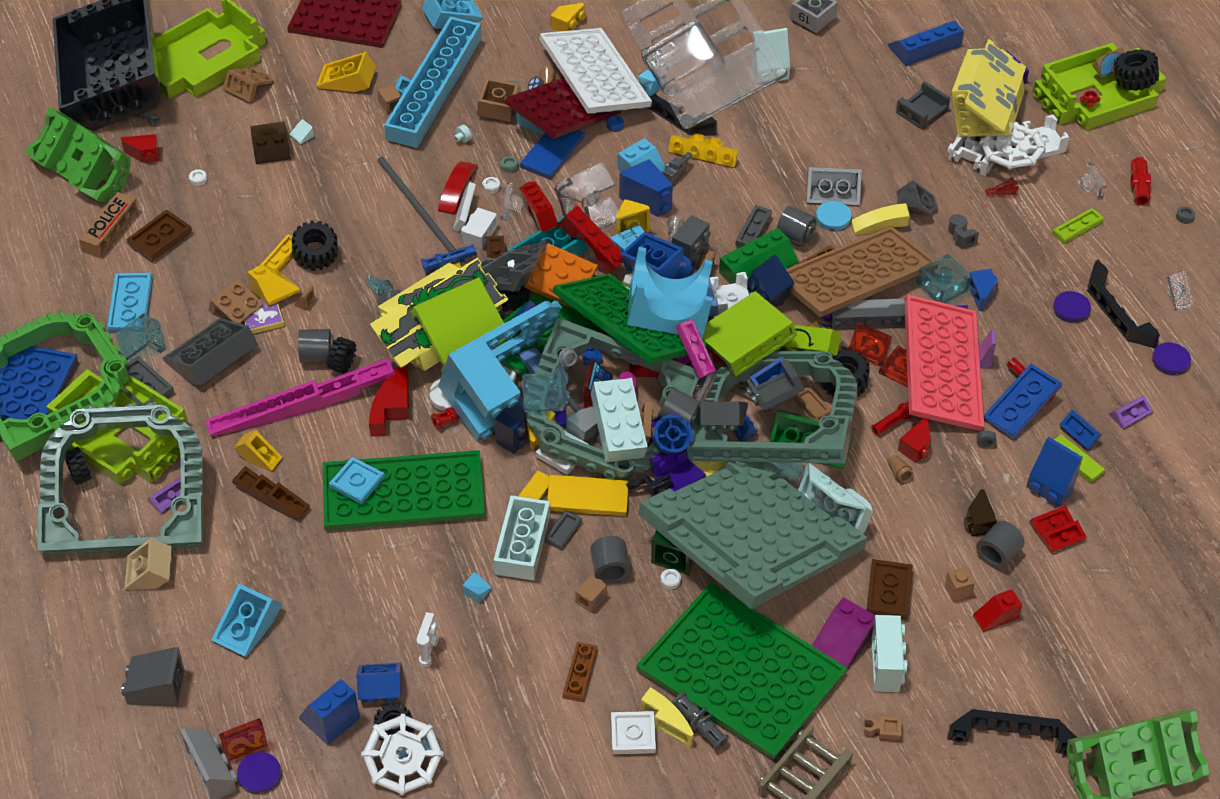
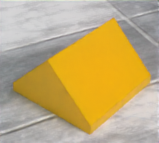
M625 199L615 216V235L636 225H640L644 232L649 233L650 207Z

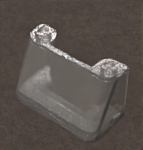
M698 21L690 22L649 47L642 54L645 66L650 70L667 99L679 90L677 80L705 63L711 69L719 68L726 63L708 33Z

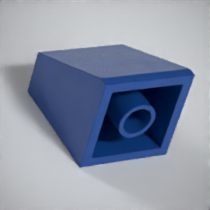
M650 159L619 172V198L624 201L626 199L650 207V213L655 216L672 210L673 184Z
M340 679L309 704L299 716V720L323 742L329 745L360 719L356 692Z

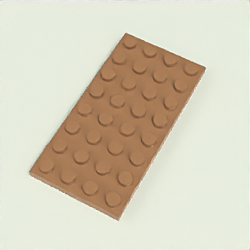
M890 226L786 270L795 282L790 292L815 314L823 317L937 268V261Z

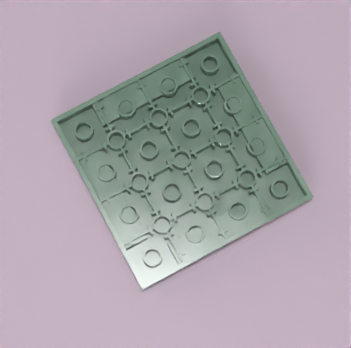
M727 461L724 469L675 492L667 489L642 501L638 512L640 517L750 609L765 603L864 550L868 538L839 514L835 517L830 516L780 477L782 470L772 462Z

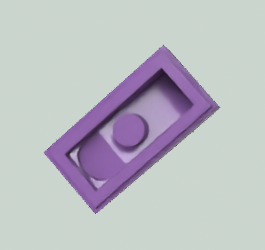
M994 329L990 330L979 346L980 368H990L992 365L996 346Z

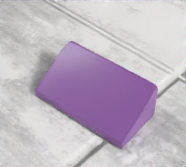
M1144 395L1114 410L1109 415L1123 429L1153 413V410Z
M181 477L148 498V502L160 514L171 507L173 499L180 496Z

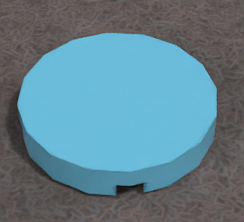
M828 201L822 203L817 208V223L824 229L839 231L845 229L851 222V210L841 202Z

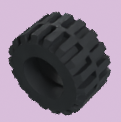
M1135 49L1122 53L1114 62L1116 82L1122 89L1144 90L1156 84V81L1159 80L1158 57L1155 56L1154 52Z
M310 221L308 224L305 222L302 227L299 225L297 231L293 232L292 255H294V260L298 261L299 266L304 265V269L312 268V271H316V268L323 270V266L329 267L330 262L333 263L335 261L338 251L337 234L334 233L332 227L329 228L327 223L323 225L322 221L317 223ZM311 242H318L324 246L319 249H310L306 245Z
M841 349V351H838L837 356H833V359L842 363L843 367L852 372L857 383V397H859L860 393L863 394L868 386L869 362L866 361L865 356H860L861 353L858 351L853 352L852 349ZM821 382L822 388L827 390L826 393L829 395L833 394L834 397L835 386L831 382Z

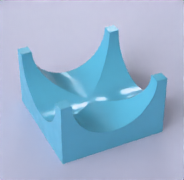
M639 247L630 281L627 325L679 335L675 326L693 319L702 339L712 305V297L706 296L712 261L705 259L702 267L689 277L669 279L658 275L650 268L646 260V248Z

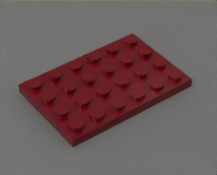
M301 0L287 27L288 33L383 48L402 7V1Z
M564 77L506 97L504 104L554 139L622 112V110H615L611 112H596L594 114L587 113Z

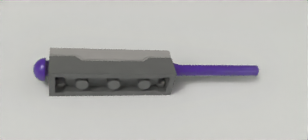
M904 299L860 300L822 318L827 322L830 320L833 330L905 328ZM957 305L958 307L968 309V305Z

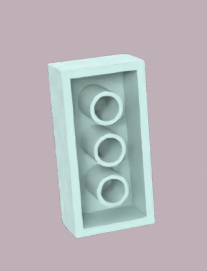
M632 378L594 382L591 398L605 462L644 458L648 447Z
M510 496L494 557V574L535 580L550 519V501Z

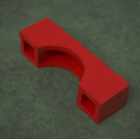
M536 181L527 182L519 187L524 204L529 212L532 211L541 232L559 226L552 205Z
M578 205L558 223L570 237H578L592 248L596 257V264L605 274H612L623 263L620 255L622 251Z

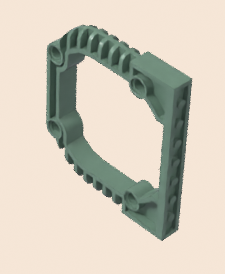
M557 318L524 400L525 419L532 433L539 439V449L552 458H560L571 465L584 467L589 472L600 473L608 479L627 480L631 474H641L644 471L651 470L650 458L661 453L653 441L647 448L644 458L605 462L603 450L567 437L560 425L547 419L544 403L558 370L564 371L569 368L559 363V354L564 348H571L579 355L585 353L589 346L608 353L615 358L627 360L631 364L640 365L659 372L658 381L663 388L660 398L661 407L672 387L692 397L699 379L695 369L671 359L650 365L644 359L634 354L629 348L620 344L615 338ZM545 439H551L553 442H548ZM623 466L626 470H622L619 467Z
M774 351L737 377L731 373L729 365L719 368L705 385L706 389L710 382H712L710 389L704 391L703 396L705 393L706 396L701 402H724L729 390L739 382H747L746 380L750 379V376L778 358L783 357L784 360H789L798 376H811L818 382H831L835 386L836 390L829 416L820 419L819 429L807 436L804 443L729 442L724 426H718V430H707V426H701L700 405V410L691 427L693 436L687 448L689 461L846 463L852 433L851 422L858 391L852 372L843 367L842 363L834 360L833 355L826 351Z
M147 403L146 406L127 404L126 407L107 405L106 408L87 406L86 409H78L72 412L70 421L62 424L59 429L50 435L42 450L37 551L42 556L134 551L151 538L127 535L125 538L117 539L116 536H107L102 540H83L82 536L70 526L73 516L68 507L63 504V464L66 452L75 440L91 438L98 429L149 427L157 435H172L178 442L181 453L180 496L171 502V510L174 514L161 528V536L152 538L172 546L171 549L204 547L203 455L200 441L193 429L181 419L172 416L168 407L158 405L157 403ZM161 414H166L164 420H157ZM86 418L84 424L78 425L80 419ZM187 505V509L184 512H178L179 506ZM61 511H64L65 515L62 518L57 519V514Z

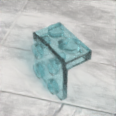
M143 313L118 331L116 337L121 356L124 355L126 360H129L146 346H150L159 353L166 350L165 339L161 333L159 321Z
M557 365L553 374H524L522 376L525 410H564L566 403L570 400V392L566 390L568 373H565L564 366Z

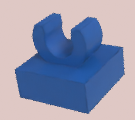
M746 415L744 426H738V430H734L740 442H747L750 436L754 437L757 434L758 429L754 427V422Z

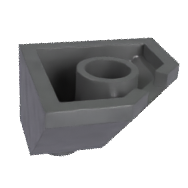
M911 180L896 191L898 204L906 203L910 212L929 215L938 208L935 196L914 180Z

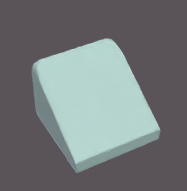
M302 119L292 130L290 136L301 145L314 137L313 128Z

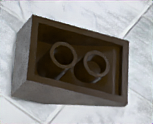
M284 121L250 126L256 164L291 159Z

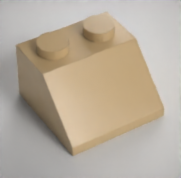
M151 537L127 555L124 589H158L164 583H167L171 576L172 546Z

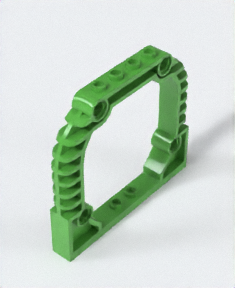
M59 312V314L51 315V313H48L46 317L40 318L38 316L35 318V321L31 323L28 321L21 328L17 326L14 328V331L10 333L7 331L4 333V336L0 337V368L6 366L10 356L57 335H73L78 342L91 344L102 361L100 371L103 380L94 391L85 397L48 415L35 413L28 419L8 418L4 421L0 418V437L15 462L43 449L50 435L59 429L62 424L70 421V415L75 410L86 409L87 406L106 408L107 405L116 403L117 397L123 389V384L129 380L126 358L124 355L120 357L121 352L116 344L112 345L113 340L108 332L104 333L106 330L102 322H97L92 314L84 313L78 315L73 313V315L64 314V312ZM86 418L80 419L78 425L85 422Z

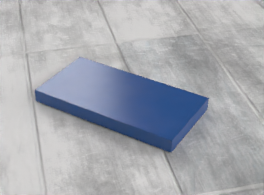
M576 130L555 139L544 133L520 162V168L551 179L583 140L585 132Z
M1030 364L983 415L984 421L1014 440L1062 387V383L1035 365Z

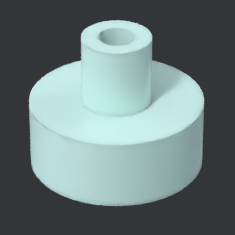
M461 125L456 128V135L454 136L456 142L462 141L466 143L472 139L471 131L467 126Z

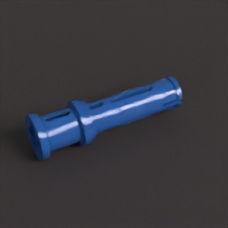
M472 244L443 255L437 253L434 257L422 258L421 263L425 274H428L429 271L440 269L448 263L476 256L477 253Z

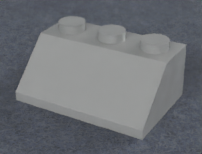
M808 167L807 203L837 201L846 205H860L862 170Z
M187 728L180 730L186 752L210 799H221L236 792V775L233 770H228L227 765L229 763L225 754L219 753L220 745L216 737L211 738L208 730Z

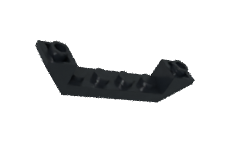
M658 95L649 96L652 104L651 107L647 108L688 135L702 134L710 136L717 134V121L704 113L695 120Z
M1099 259L1095 260L1087 292L1126 341L1155 348L1160 336L1158 330L1150 322L1136 326L1135 322L1126 314L1124 308L1117 303L1115 297L1105 288L1104 284L1109 272L1107 267Z
M971 709L949 726L947 740H953L958 743L969 742L972 728L977 730H995L1000 733L1012 732L1019 733L1020 735H1037L1043 738L1054 737L1055 753H1062L1063 755H1067L1068 740L1077 738L1059 719Z

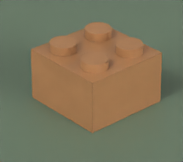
M486 77L478 99L477 115L511 122L514 110L504 104L506 97L519 93V84Z

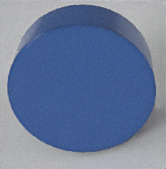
M614 115L607 119L608 130L618 132L623 129L624 120L622 117Z

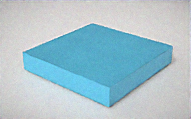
M351 457L330 481L329 488L363 504L385 478V474Z

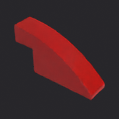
M407 364L403 367L398 366L394 370L395 375L387 377L377 391L369 415L370 436H385L386 420L409 419Z

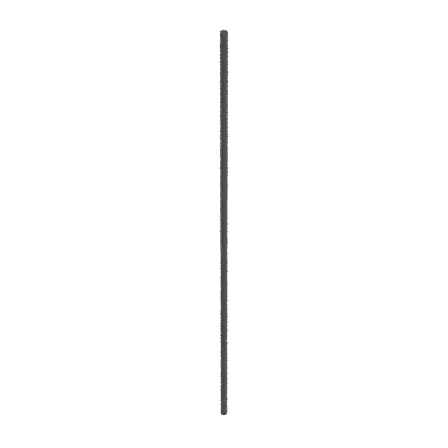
M379 157L378 162L446 249L449 252L455 251L456 249L384 157ZM464 259L457 261V263L460 262L462 267L467 264ZM504 309L498 311L502 320L508 317ZM555 376L553 382H560V380ZM564 387V399L573 411L577 413L582 408ZM598 431L594 437L602 446Z

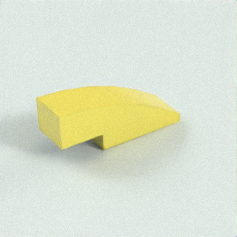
M906 203L896 204L867 212L852 219L851 223L854 235L873 234L890 226H908L910 215Z
M650 687L641 699V711H654L655 728L691 747L693 745L694 733L684 716L667 698Z

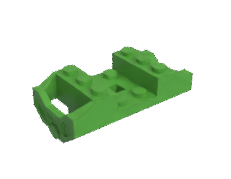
M49 107L46 113V124L39 138L30 144L25 152L42 166L52 169L68 179V183L78 190L103 203L108 202L127 183L129 176V155L59 110ZM101 180L107 181L104 186L96 190Z
M1184 709L1069 739L1067 744L1068 770L1072 776L1074 788L1079 799H1128L1133 797V792L1163 784L1177 786L1209 775L1208 764L1201 752L1197 735L1198 718L1196 710ZM1090 747L1092 752L1086 753L1087 761L1092 762L1093 766L1089 767L1091 775L1098 777L1101 796L1092 794L1086 781L1082 758L1083 751ZM1138 751L1140 757L1132 756L1131 752ZM1190 763H1191V765H1192V767H1193V769H1194L1195 772H1192V771H1191Z

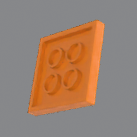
M548 243L524 288L572 308L552 292L554 285L591 278L595 274L598 265Z

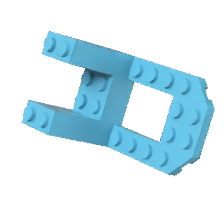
M544 301L448 355L438 387L476 441L481 438L483 440L489 438L495 431L494 419L507 406L510 408L518 403L521 392L500 363L506 359V356L510 354L515 355L520 352L524 346L527 345L529 347L533 345L544 332L555 325L561 310V305L558 301H553L552 303ZM521 330L520 335L491 350L499 344V341L503 339L508 340L515 335V332Z

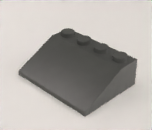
M219 318L162 359L189 383L202 386L208 383L209 379L222 373L224 368L236 363L241 356L250 353L258 343L249 326Z

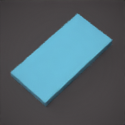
M115 273L107 323L108 333L145 332L153 279L152 273Z

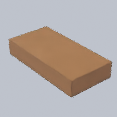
M809 386L804 391L794 395L793 399L811 418L820 420L822 417L830 415L831 409Z

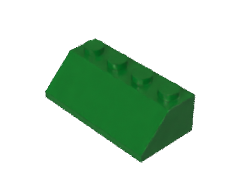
M776 228L720 257L719 273L730 284L736 283L737 273L746 272L747 278H749L754 269L773 255H777L785 269L799 263L789 238L779 228Z
M780 409L776 414L770 442L804 443L807 436L819 429L820 420ZM852 428V433H851V438H850V443H849V448H848L847 457H848V454H849V451H850V448H851V444H852V440H853V436H854V432H855V429H854V428ZM824 463L843 469L845 463Z

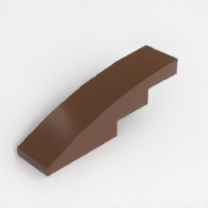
M246 466L233 478L232 483L247 494L297 521L310 507L309 504L281 483L275 484L263 474L258 476Z

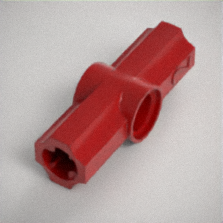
M1137 157L1131 161L1130 187L1133 189L1134 202L1144 206L1150 203L1151 174H1148L1147 160L1143 157Z

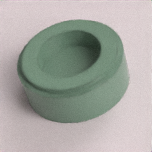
M512 156L504 157L501 160L502 171L506 173L515 172L518 169V160Z

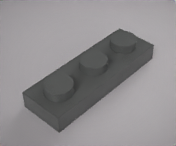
M755 205L736 239L735 246L741 247L759 238L772 215V210Z

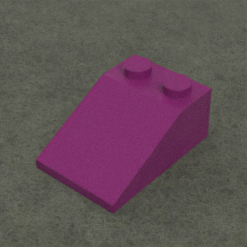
M843 597L831 612L812 646L848 669L871 639L875 615Z

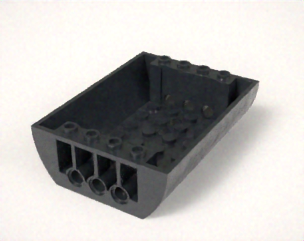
M100 0L52 18L58 108L60 112L85 128L95 131L158 106L160 82L150 0Z

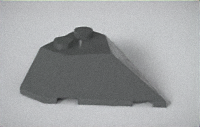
M547 239L541 240L538 244L526 245L501 253L502 255L497 259L491 257L483 259L481 261L482 270L485 274L489 273L497 283L496 289L498 291L508 290L510 292H517L528 283L547 244Z

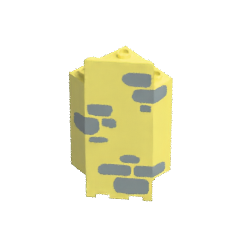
M989 38L984 49L967 50L952 89L958 137L1010 135L1025 92L1023 75L1026 66L1012 59L1013 56L1005 50H1000Z

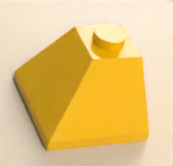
M257 266L247 272L251 290L269 306L301 292V289L282 272L268 266Z

